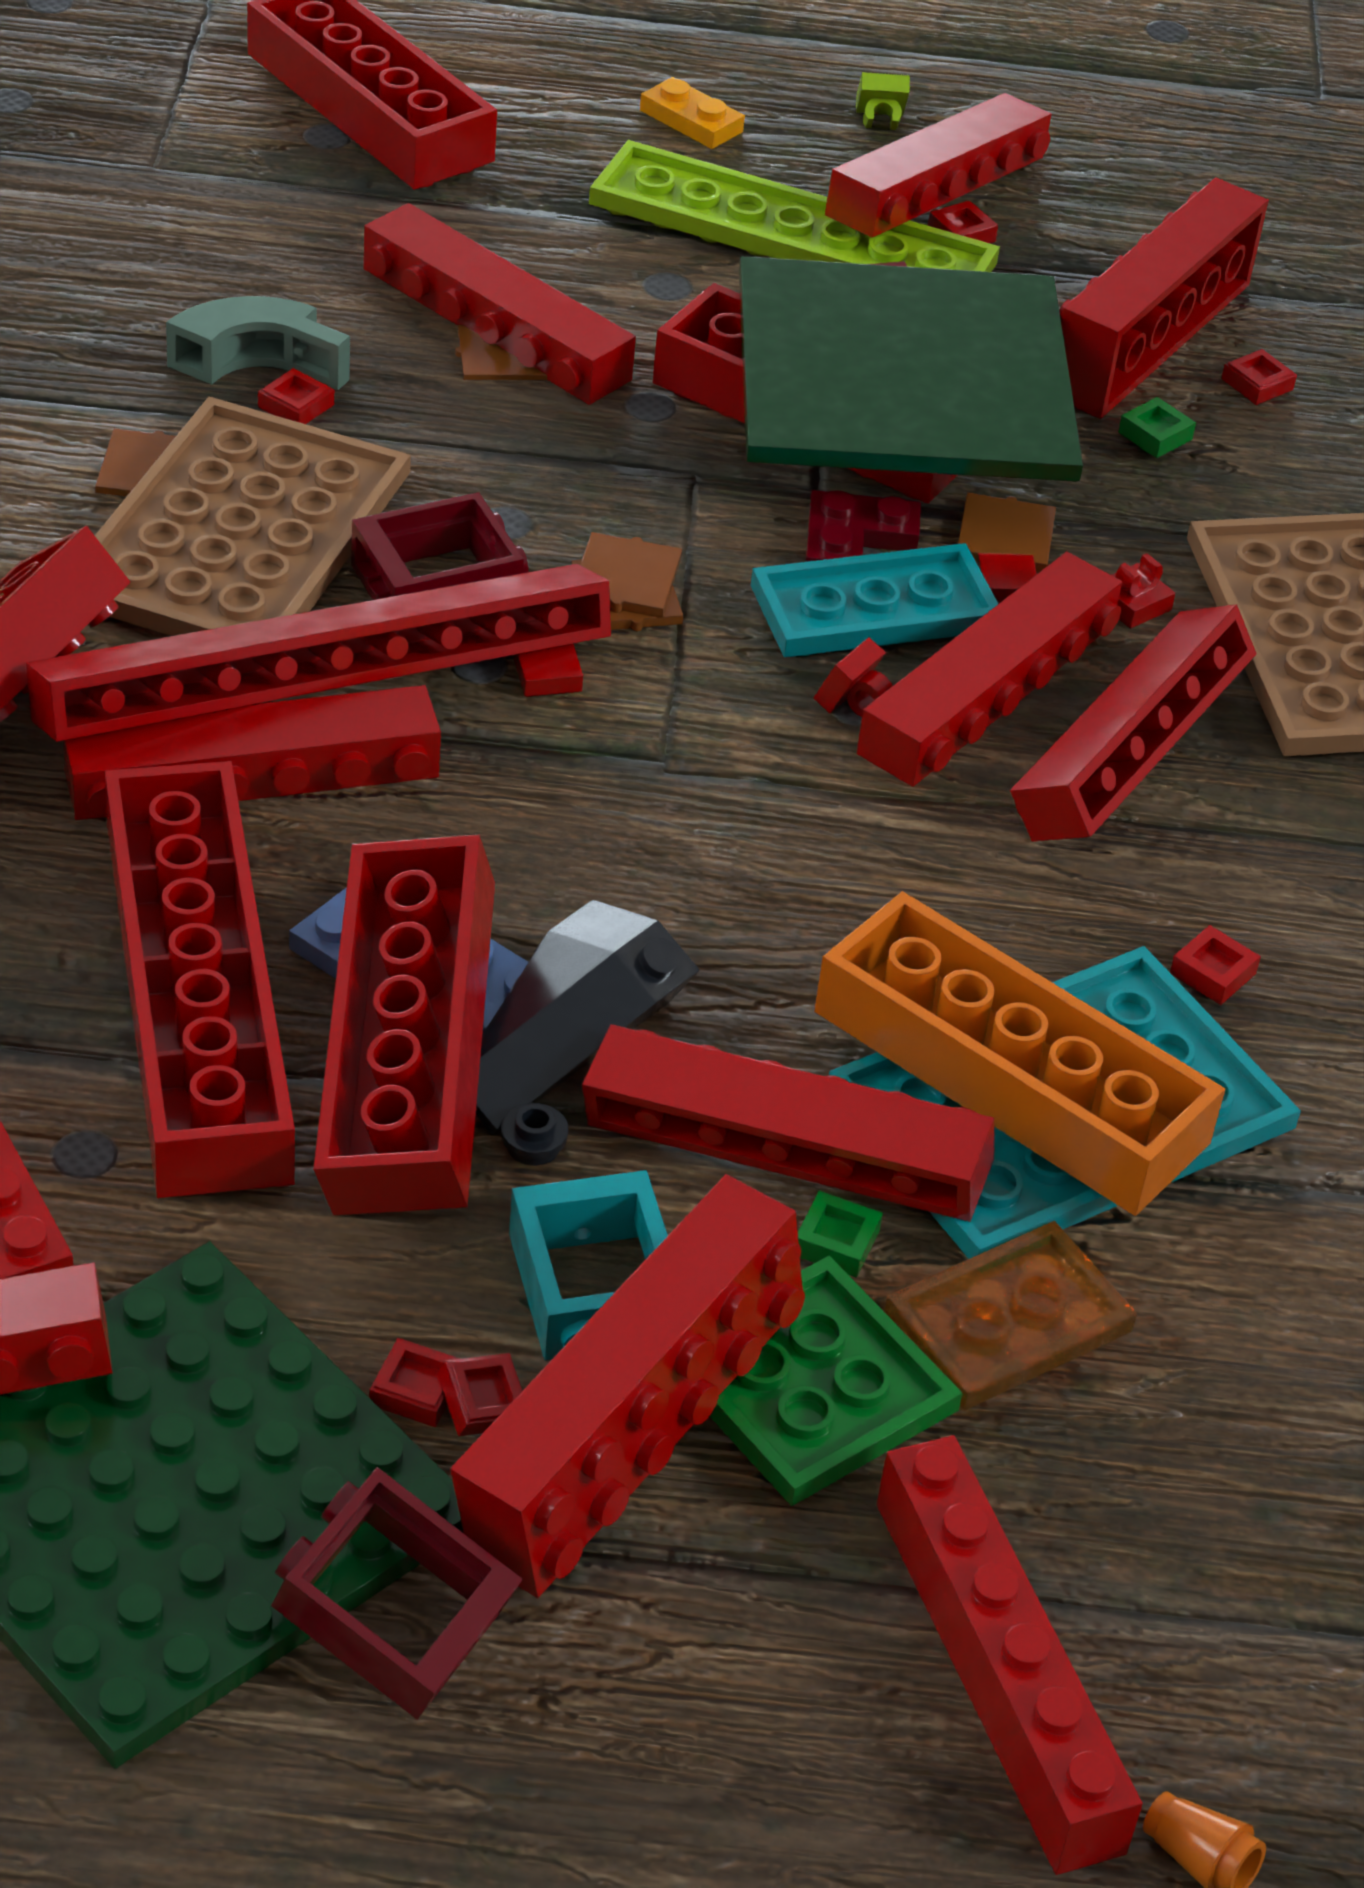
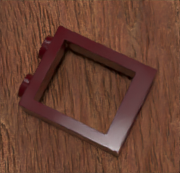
M479 492L352 519L351 566L373 600L529 572L528 561L523 548L520 545H514L505 531L500 514L492 512ZM470 548L479 562L414 578L404 562Z
M376 1467L360 1488H357L348 1481L338 1491L320 1517L329 1525L314 1543L305 1536H302L289 1550L275 1570V1574L284 1581L271 1607L418 1720L505 1608L523 1579ZM365 1521L467 1599V1602L417 1665L313 1586Z

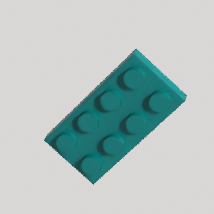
M966 543L757 567L752 569L750 585L784 658L855 649L868 637L878 646L954 637L961 634L998 605Z

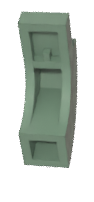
M265 296L231 297L196 305L182 311L166 322L167 367L211 385L232 371L259 366L275 367L288 371L294 368L335 390H339L349 381L350 336L317 323V308L305 303Z

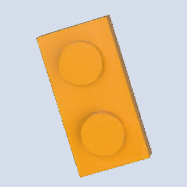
M671 77L641 93L640 111L710 149H714L743 132L744 114L730 108L723 101L696 90L683 80Z

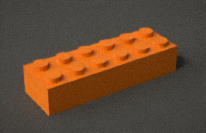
M903 891L828 951L822 958L815 1013L961 1106L971 1109L978 1114L994 1117V1127L1135 1217L1211 1144L1226 1088Z

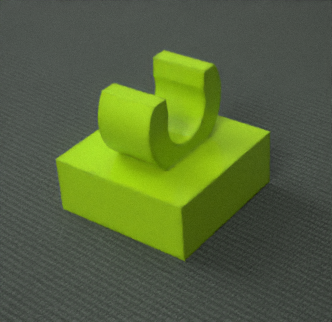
M862 72L856 95V113H864L863 124L865 128H872L874 114H883L890 117V130L897 129L909 96V75Z

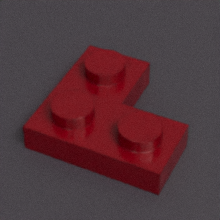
M811 490L805 562L863 555V547L895 551L917 549L920 535L921 502L904 500L894 496L882 498L849 494L839 490L829 492Z

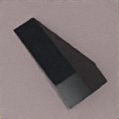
M592 899L545 934L534 951L535 953L521 975L516 979L507 997L482 1034L476 1116L492 1135L501 1129L504 1116L512 1108L526 1103H536L595 1058L610 1024L634 1030L670 1003L699 972L700 969L658 920Z

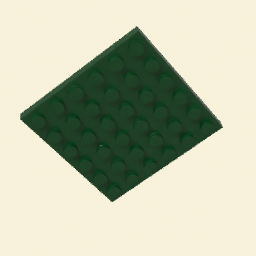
M210 1241L103 1303L107 1319L113 1374L0 1394V1640L114 1769L311 1638L271 1607L284 1581L275 1574V1570L302 1536H305L314 1543L328 1527L329 1524L320 1517L334 1496L348 1481L357 1488H360L376 1467H378L464 1533L453 1480ZM365 1521L313 1586L349 1613L419 1566L420 1563Z

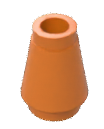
M1168 1791L1163 1792L1155 1799L1143 1822V1831L1154 1838L1155 1842L1204 1888H1248L1257 1876L1265 1858L1266 1844L1254 1836V1828L1251 1824L1184 1798H1178Z

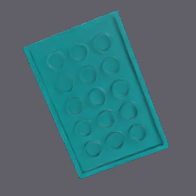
M1145 946L1052 982L1226 1088L1211 1144L1173 1181L1296 1128L1301 1110ZM878 1052L829 1071V1075L843 1078L850 1083L887 1092L899 1091L913 1098L944 1106L963 1107ZM994 1127V1161L971 1222L933 1212L930 1213L972 1264L978 1267L1118 1205Z

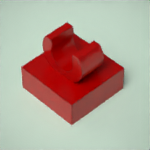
M1147 553L1141 556L1140 564L1136 563L1129 566L1125 562L1120 564L1116 573L1111 574L1122 581L1118 606L1121 607L1119 620L1130 629L1171 611L1176 593L1160 581L1163 566Z
M868 637L834 666L813 699L828 713H832L847 700L853 712L862 717L863 709L893 686L884 674L874 671L886 652Z

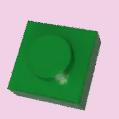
M1156 397L1121 415L1118 433L1135 443L1143 451L1155 458H1159L1191 441L1196 422Z
M818 1191L798 1231V1242L801 1247L800 1258L816 1263L830 1255L848 1275L857 1278L880 1231L883 1213Z

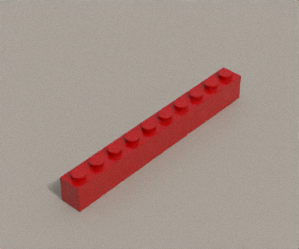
M572 564L26 662L31 720L58 742L610 637L609 580L579 564Z

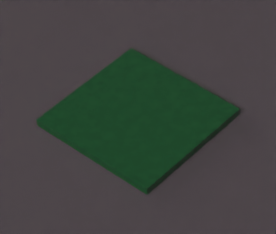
M740 257L739 288L747 462L1080 481L1083 461L1054 276Z

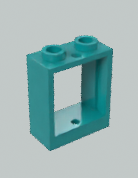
M647 1170L512 1188L509 1236L544 1361L552 1360L615 1293L610 1292L562 1299L548 1250L638 1237L646 1260L668 1236Z

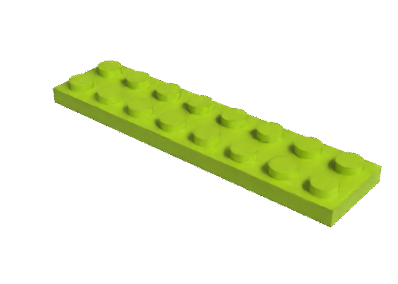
M627 140L590 186V205L607 209L615 215H627L645 220L659 228L675 229L693 234L707 242H720L744 249L755 256L856 264L905 261L907 267L992 272L997 264L1000 246L910 220L872 238L825 216L826 196L631 140Z

